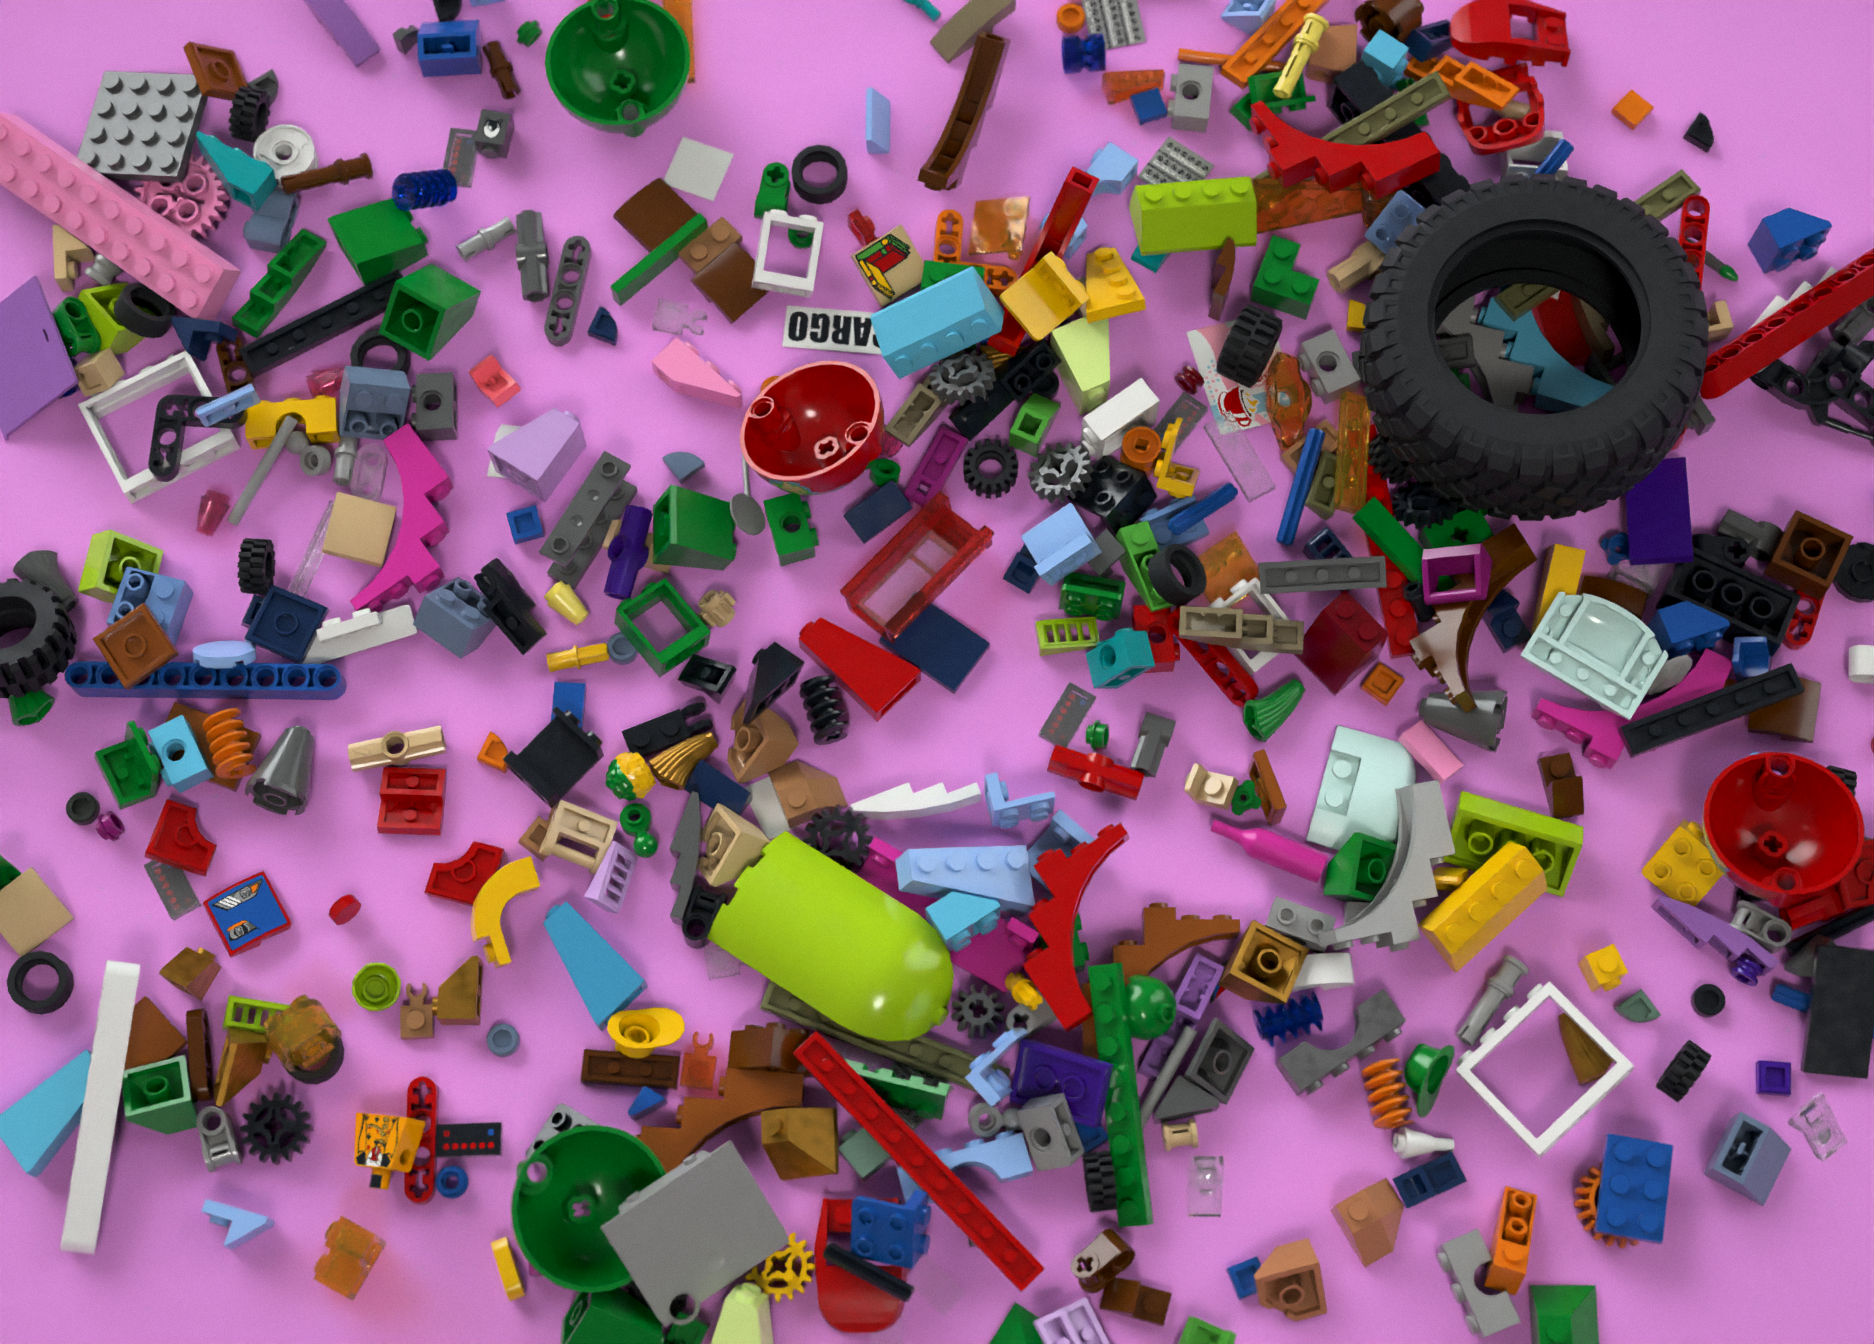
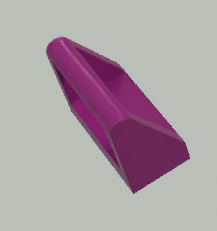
M1481 543L1423 550L1422 575L1424 602L1426 605L1486 599L1493 560ZM1475 572L1476 588L1436 592L1439 576Z

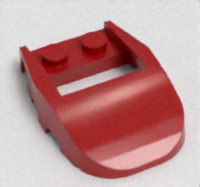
M1476 0L1461 7L1454 14L1449 25L1450 41L1453 47L1460 53L1475 59L1487 61L1493 56L1503 58V64L1515 66L1517 60L1532 61V66H1544L1545 61L1561 63V67H1567L1571 49L1568 48L1565 22L1566 12L1529 0ZM1512 15L1526 17L1527 23L1534 24L1536 41L1512 38L1510 25Z
M1526 62L1490 71L1520 88L1519 93L1527 91L1532 112L1526 114L1523 118L1515 120L1509 118L1501 119L1494 125L1487 127L1473 126L1469 105L1473 104L1457 99L1458 122L1472 153L1475 155H1490L1524 147L1540 141L1545 135L1543 94L1539 92L1534 76L1529 77Z
M823 1198L814 1245V1274L822 1317L832 1328L844 1333H878L885 1331L900 1318L905 1302L839 1266H827V1260L823 1258V1252L827 1247V1234H851L852 1201L854 1199ZM899 1198L877 1199L902 1204V1201ZM875 1265L905 1282L907 1274L910 1273L909 1268L895 1265Z

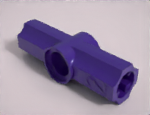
M626 505L619 535L613 538L608 547V558L612 562L603 591L608 597L623 601L631 598L637 572L647 562L649 550L645 542L653 515L651 510L647 508Z

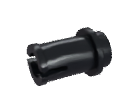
M1415 581L1405 586L1403 598L1406 602H1410L1419 622H1426L1432 619L1431 615L1435 614L1436 611L1432 605H1426L1424 602L1423 584Z

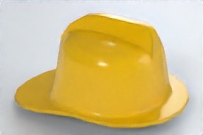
M668 1008L619 1011L612 1015L607 1026L610 1037L615 1041V1050L636 1059L647 1057L657 1047L673 1044L681 1038L685 1029V1023L681 1015Z

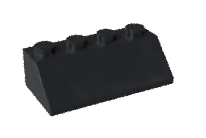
M1693 547V562L1676 563L1655 609L1659 610L1689 601L1728 619L1730 626L1724 632L1723 640L1734 644L1735 637H1766L1772 657L1782 644L1801 595Z

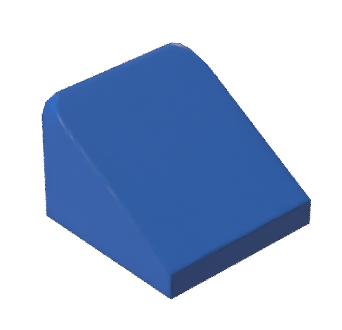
M645 1086L629 1108L628 1115L632 1120L636 1121L665 1106L668 1102L665 1097Z

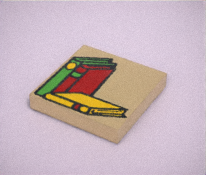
M898 225L850 255L880 307L885 306L922 281L924 262L902 225Z

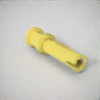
M1307 13L1304 17L1305 24L1300 34H1297L1293 39L1295 47L1273 89L1274 95L1281 99H1290L1291 93L1310 55L1314 54L1319 48L1318 41L1322 33L1329 28L1328 21L1320 15Z

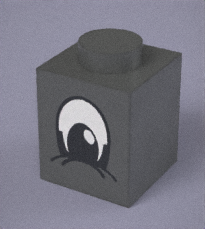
M482 109L474 139L478 154L489 159H496L498 157L507 159L514 131L511 114Z

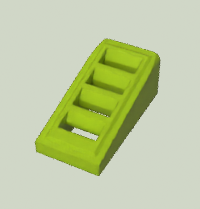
M1095 617L1035 621V632L1040 656L1096 648V644L1100 642ZM1088 626L1090 640H1084L1082 627ZM1071 628H1076L1078 641H1072ZM1058 630H1064L1065 642H1060ZM1047 632L1053 633L1054 642L1048 643Z
M229 995L222 1030L227 1031L228 1027L283 1038L289 1030L293 1006ZM237 1008H243L241 1022L234 1021ZM250 1009L256 1010L253 1024H247ZM263 1010L269 1011L266 1026H260ZM276 1012H282L279 1029L273 1028Z

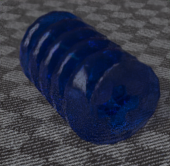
M447 169L402 173L395 178L392 185L393 201L401 211L425 209L427 207L434 208L436 206L442 207L448 202L454 201L458 193L456 179Z
M1314 991L1311 992V1000L1306 994H1301L1299 996V1004L1294 998L1287 1000V1008L1282 1004H1275V1013L1269 1006H1264L1263 1017L1257 1010H1252L1254 1024L1260 1039L1266 1040L1271 1047L1274 1046V1036H1278L1283 1043H1286L1287 1032H1290L1295 1039H1298L1299 1028H1302L1307 1035L1311 1034V1024H1314L1319 1031L1323 1030V1013Z

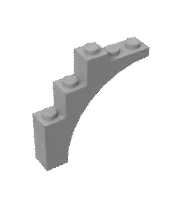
M1472 296L1446 317L1438 328L1436 337L1447 339L1472 335L1476 367L1469 369L1481 388L1484 400L1503 409L1517 412L1519 405L1524 404L1527 396H1533L1531 390L1535 378H1532L1534 367L1504 360L1508 345L1503 343L1505 332L1475 325L1478 308H1474L1476 296Z
M1439 780L1411 784L1395 790L1399 812L1398 841L1394 861L1386 881L1373 901L1358 916L1338 928L1318 934L1320 947L1333 944L1334 950L1353 947L1352 940L1360 939L1361 945L1376 942L1377 948L1389 946L1390 951L1394 952L1410 948L1408 942L1421 939L1414 908L1426 906V899L1438 896L1431 866L1445 863L1443 857L1456 854Z

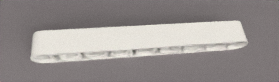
M110 960L106 962L60 1251L93 1255L95 1252L140 964Z

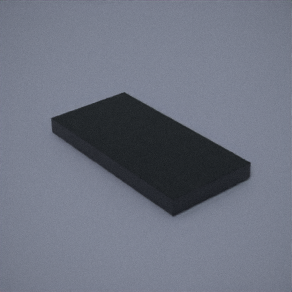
M1816 944L1800 1070L1804 1073L1867 1079L1874 1030V949Z

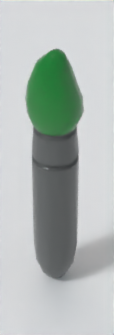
M1686 238V240H1687L1688 242H1690V243H1696V242H1694L1693 240H1691L1690 238ZM1706 250L1704 264L1718 272L1722 278L1735 282L1738 281V275L1731 266L1723 264L1717 257Z

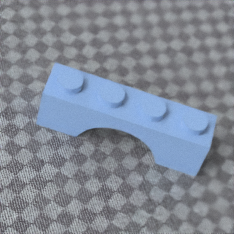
M1111 142L1103 150L1098 149L1091 159V166L1087 171H1084L1099 178L1092 197L1103 193L1120 195L1137 174L1138 160ZM1048 213L1042 220L1040 224L1041 231L1050 213ZM1083 217L1064 254V257L1069 260L1087 237L1088 225Z
M1014 1130L997 1134L995 1136L996 1140L984 1143L983 1139L967 1142L964 1144L965 1149L952 1152V1148H945L934 1152L952 1172L963 1167H980L991 1172L1001 1184L1033 1174L1023 1133L1015 1135ZM897 1167V1174L906 1203L915 1190H923L900 1167ZM928 1197V1202H927V1204L934 1203V1202Z

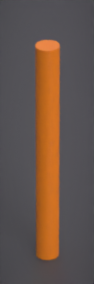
M1179 48L1178 60L1223 66L1233 55ZM1272 60L1262 71H1283L1287 62Z

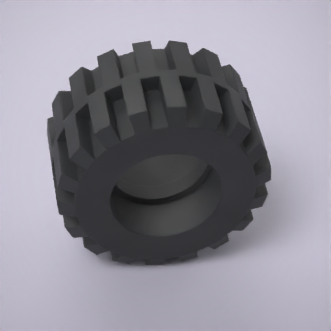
M1250 304L1246 306L1237 317L1224 343L1217 361V373L1245 387L1251 388L1261 377L1278 342L1283 328L1282 319Z

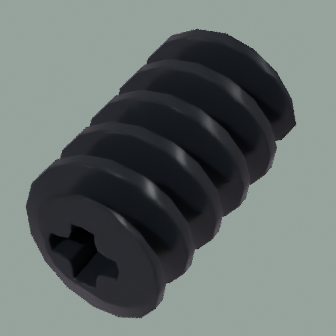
M833 675L817 676L800 685L801 690L799 694L804 699L803 707L808 711L806 714L807 720L812 722L810 730L815 734L813 739L817 745L838 742L848 736L847 733H843V730L850 726L849 721H839L840 718L846 715V710H836V707L843 703L842 698H832L833 695L839 692V688L829 687V684L836 680Z

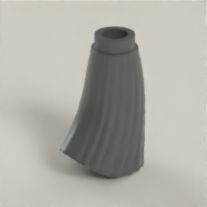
M49 550L32 551L15 564L13 568L14 574L22 581L23 579L35 581L37 584L42 583L48 586L51 591L59 596L67 612L71 611L78 603V599L59 571L56 552Z

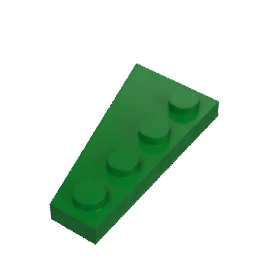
M844 1059L891 1107L897 1109L905 1107L916 1111L922 1118L942 1120L947 1105L950 1084L939 1082L938 1088L925 1085V1078L912 1075L910 1080L898 1078L893 1070L881 1068L871 1072L868 1071L869 1068L864 1063Z

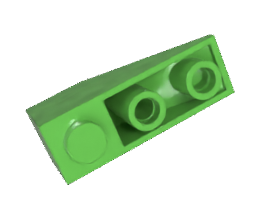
M1148 521L1120 528L1115 538L1126 550V554L1119 559L1120 564L1149 610L1155 612L1175 606L1159 596L1149 578L1148 564L1150 558L1160 552Z

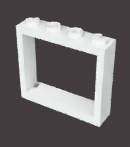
M186 350L176 356L172 354L166 361L156 366H148L142 369L138 375L128 380H120L109 390L100 394L91 395L92 398L78 404L122 491L131 504L240 449L231 429L219 428L221 431L182 451L178 475L173 480L168 482L158 481L149 468L128 478L98 419L189 373L201 395L213 397L193 358ZM166 459L163 466H158L161 472H164L165 467H170Z
M1550 981L1544 987L1541 984L1535 986L1526 996L1529 1001L1521 1008L1517 1005L1513 1007L1503 1017L1506 1022L1497 1031L1494 1027L1487 1031L1480 1039L1482 1045L1475 1052L1471 1050L1465 1052L1457 1060L1456 1063L1459 1067L1455 1069L1456 1074L1539 1159L1634 1069V1065ZM1550 997L1616 1065L1536 1139L1471 1071Z

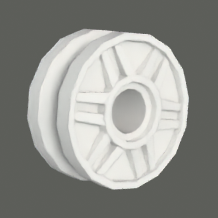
M280 124L268 128L259 135L254 144L253 158L257 161L261 160L268 163L274 169L277 183L276 190L283 191L280 181L281 176L318 168L319 159L311 137L303 129L294 125ZM285 156H291L287 160H281Z

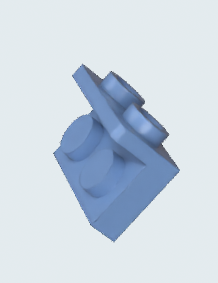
M1194 495L1187 498H1175L1169 503V506L1160 510L1153 508L1142 515L1139 523L1148 521L1160 551L1170 544L1187 546L1209 536L1210 531L1204 520H1201L1180 535H1173L1172 531L1167 527L1171 518L1197 502Z

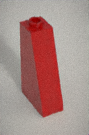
M821 617L814 623L812 621L808 622L799 632V647L828 675L835 676V682L877 722L921 681V670L916 666Z

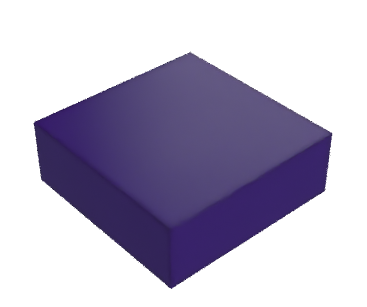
M1758 1060L1756 1062V1094L1790 1096L1791 1063Z

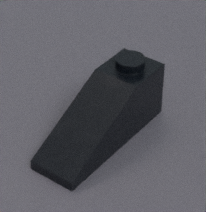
M776 642L765 650L761 648L752 660V664L755 666L749 677L743 722L746 725L755 720L796 683L805 663Z

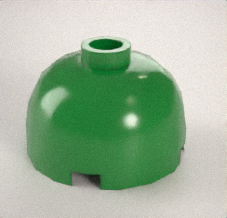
M1143 974L1131 976L1127 979L1131 982L1125 988L1126 1009L1131 1037L1139 1040H1152L1163 1036L1172 1026L1177 1012V1001L1173 991L1164 981Z

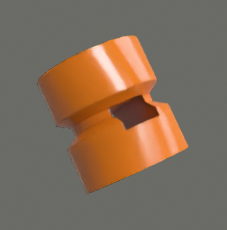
M1143 426L1129 430L1123 437L1120 462L1144 473L1146 477L1153 474L1161 450V440L1158 434L1149 427Z

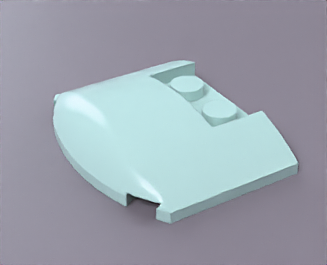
M1558 592L1520 657L1544 674L1551 675L1600 704V707L1630 720L1667 660L1668 654L1666 650L1662 653L1658 642L1654 638L1656 635L1635 615L1617 604L1590 594L1565 595L1566 592Z
M1337 725L1305 842L1339 851L1355 832H1360L1396 844L1398 841L1399 812L1395 790L1416 784V768L1409 751L1400 742Z

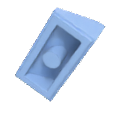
M868 88L866 90L867 152L869 154H887L890 152V101L875 89Z
M251 383L198 407L196 413L204 427H208L260 403L261 400Z

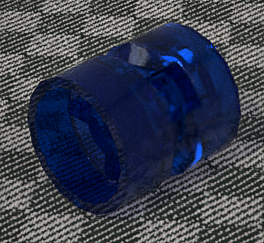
M1103 33L1086 34L1084 39H1081L1079 35L1062 36L1061 51L1064 74L1081 73L1083 68H1086L1088 72L1105 71L1106 54Z

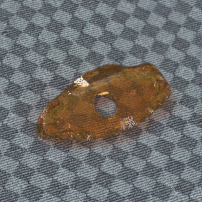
M1276 352L1271 360L1265 383L1266 411L1270 418L1278 446L1281 451H1285L1304 436V424L1312 407V393L1309 384L1301 376L1299 360L1289 354ZM1279 392L1288 395L1290 398L1289 407H1283L1279 404L1277 395Z

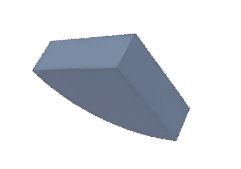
M674 452L662 457L663 462L680 483H683L705 467V463L699 457L687 452Z

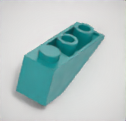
M197 131L196 138L200 152L232 199L258 211L277 187L274 169L264 161H257L247 156L239 148L233 149L223 144L213 135L207 136Z

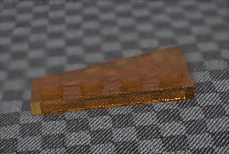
M1253 179L1252 186L1257 203V234L1363 213L1368 191L1364 190L1360 181L1333 194H1329L1324 185L1320 186L1316 180H1302L1284 189L1277 179Z

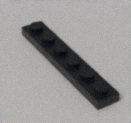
M399 269L238 349L252 377L256 378L384 313L395 281L403 278Z
M1792 663L1623 725L1618 729V732L1630 758L1801 695L1805 689Z

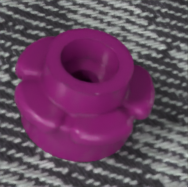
M111 811L105 815H98L99 821L95 825L98 834L104 840H118L119 835L125 832L120 818Z

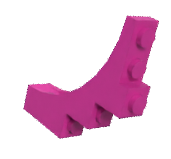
M408 423L383 439L401 477L404 499L402 525L395 547L384 567L366 588L350 600L355 611L370 608L371 613L375 611L379 613L383 609V605L392 599H399L404 596L412 585L421 594L425 590L430 591L437 587L441 579L445 577L441 567L427 550L428 546L439 544L446 534L449 533L445 521L431 503L444 499L454 487L447 473Z
M1706 648L1691 671L1678 685L1660 697L1639 705L1630 720L1610 711H1586L1569 708L1543 698L1538 702L1531 718L1537 720V724L1545 729H1555L1564 733L1565 737L1571 742L1586 744L1587 746L1582 756L1588 758V761L1598 768H1608L1611 770L1625 746L1618 732L1621 726L1722 689L1733 667L1732 660Z

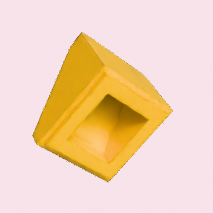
M1454 867L1436 868L1433 871L1436 889L1440 891H1455L1468 879V869Z

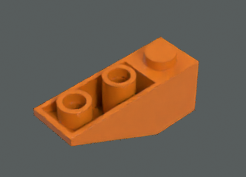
M1508 1186L1505 1187L1489 1251L1492 1260L1486 1266L1484 1287L1501 1292L1507 1291L1508 1294L1516 1296L1527 1272L1537 1195Z

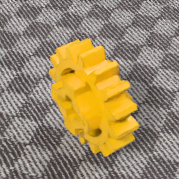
M794 1232L788 1237L789 1243L786 1245L789 1247L785 1251H776L765 1259V1270L760 1276L758 1265L751 1268L752 1272L745 1276L747 1281L755 1280L756 1283L754 1285L763 1289V1293L768 1294V1297L771 1294L775 1295L776 1303L781 1302L782 1295H787L788 1299L793 1301V1292L797 1290L799 1293L804 1294L803 1282L812 1283L813 1281L807 1275L808 1271L815 1270V1265L807 1262V1260L814 1256L813 1252L803 1251L807 1242L802 1240L797 1244L795 1242L796 1233ZM800 1257L802 1267L800 1275L797 1277L793 1272L794 1263ZM776 1259L779 1262L788 1260L785 1263L786 1272L782 1273L778 1270L772 1273L775 1268L773 1261ZM775 1281H784L788 1284L784 1288H774L769 1285Z

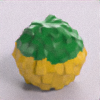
M624 752L617 755L611 761L606 773L605 785L613 792L614 796L630 801L636 798L643 799L656 782L652 772H650V768L638 752Z

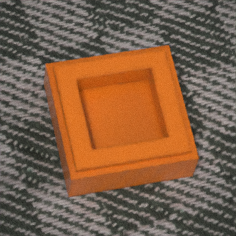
M1631 89L1613 107L1611 113L1630 129L1634 130L1652 112L1654 107Z
M1379 662L1361 689L1387 706L1405 679Z

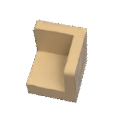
M1726 300L1714 302L1707 312L1709 326L1708 342L1727 339L1734 327Z
M111 348L87 355L74 367L79 381L77 384L85 397L109 390L124 375V371Z

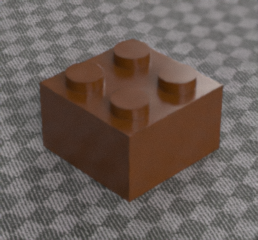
M1796 510L1788 521L1763 574L1815 599L1821 600L1830 588L1854 536Z

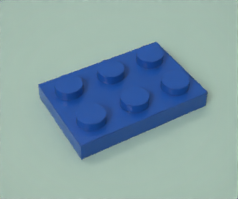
M1610 1133L1605 1135L1594 1227L1595 1233L1654 1244L1663 1243L1673 1145Z

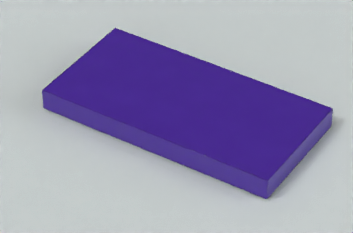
M1686 457L1664 458L1641 483L1635 484L1632 490L1625 493L1630 566L1693 562Z

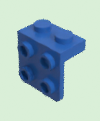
M915 1190L905 1205L863 1196L855 1197L852 1201L851 1253L862 1259L913 1269L921 1256L927 1254L930 1246V1236L926 1235V1228L931 1217V1206L927 1205L928 1192Z

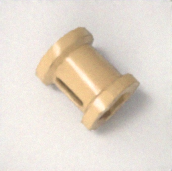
M1194 1118L1189 1119L1188 1123L1168 1125L1167 1122L1161 1123L1165 1152L1171 1151L1173 1147L1189 1145L1192 1148H1198V1135Z

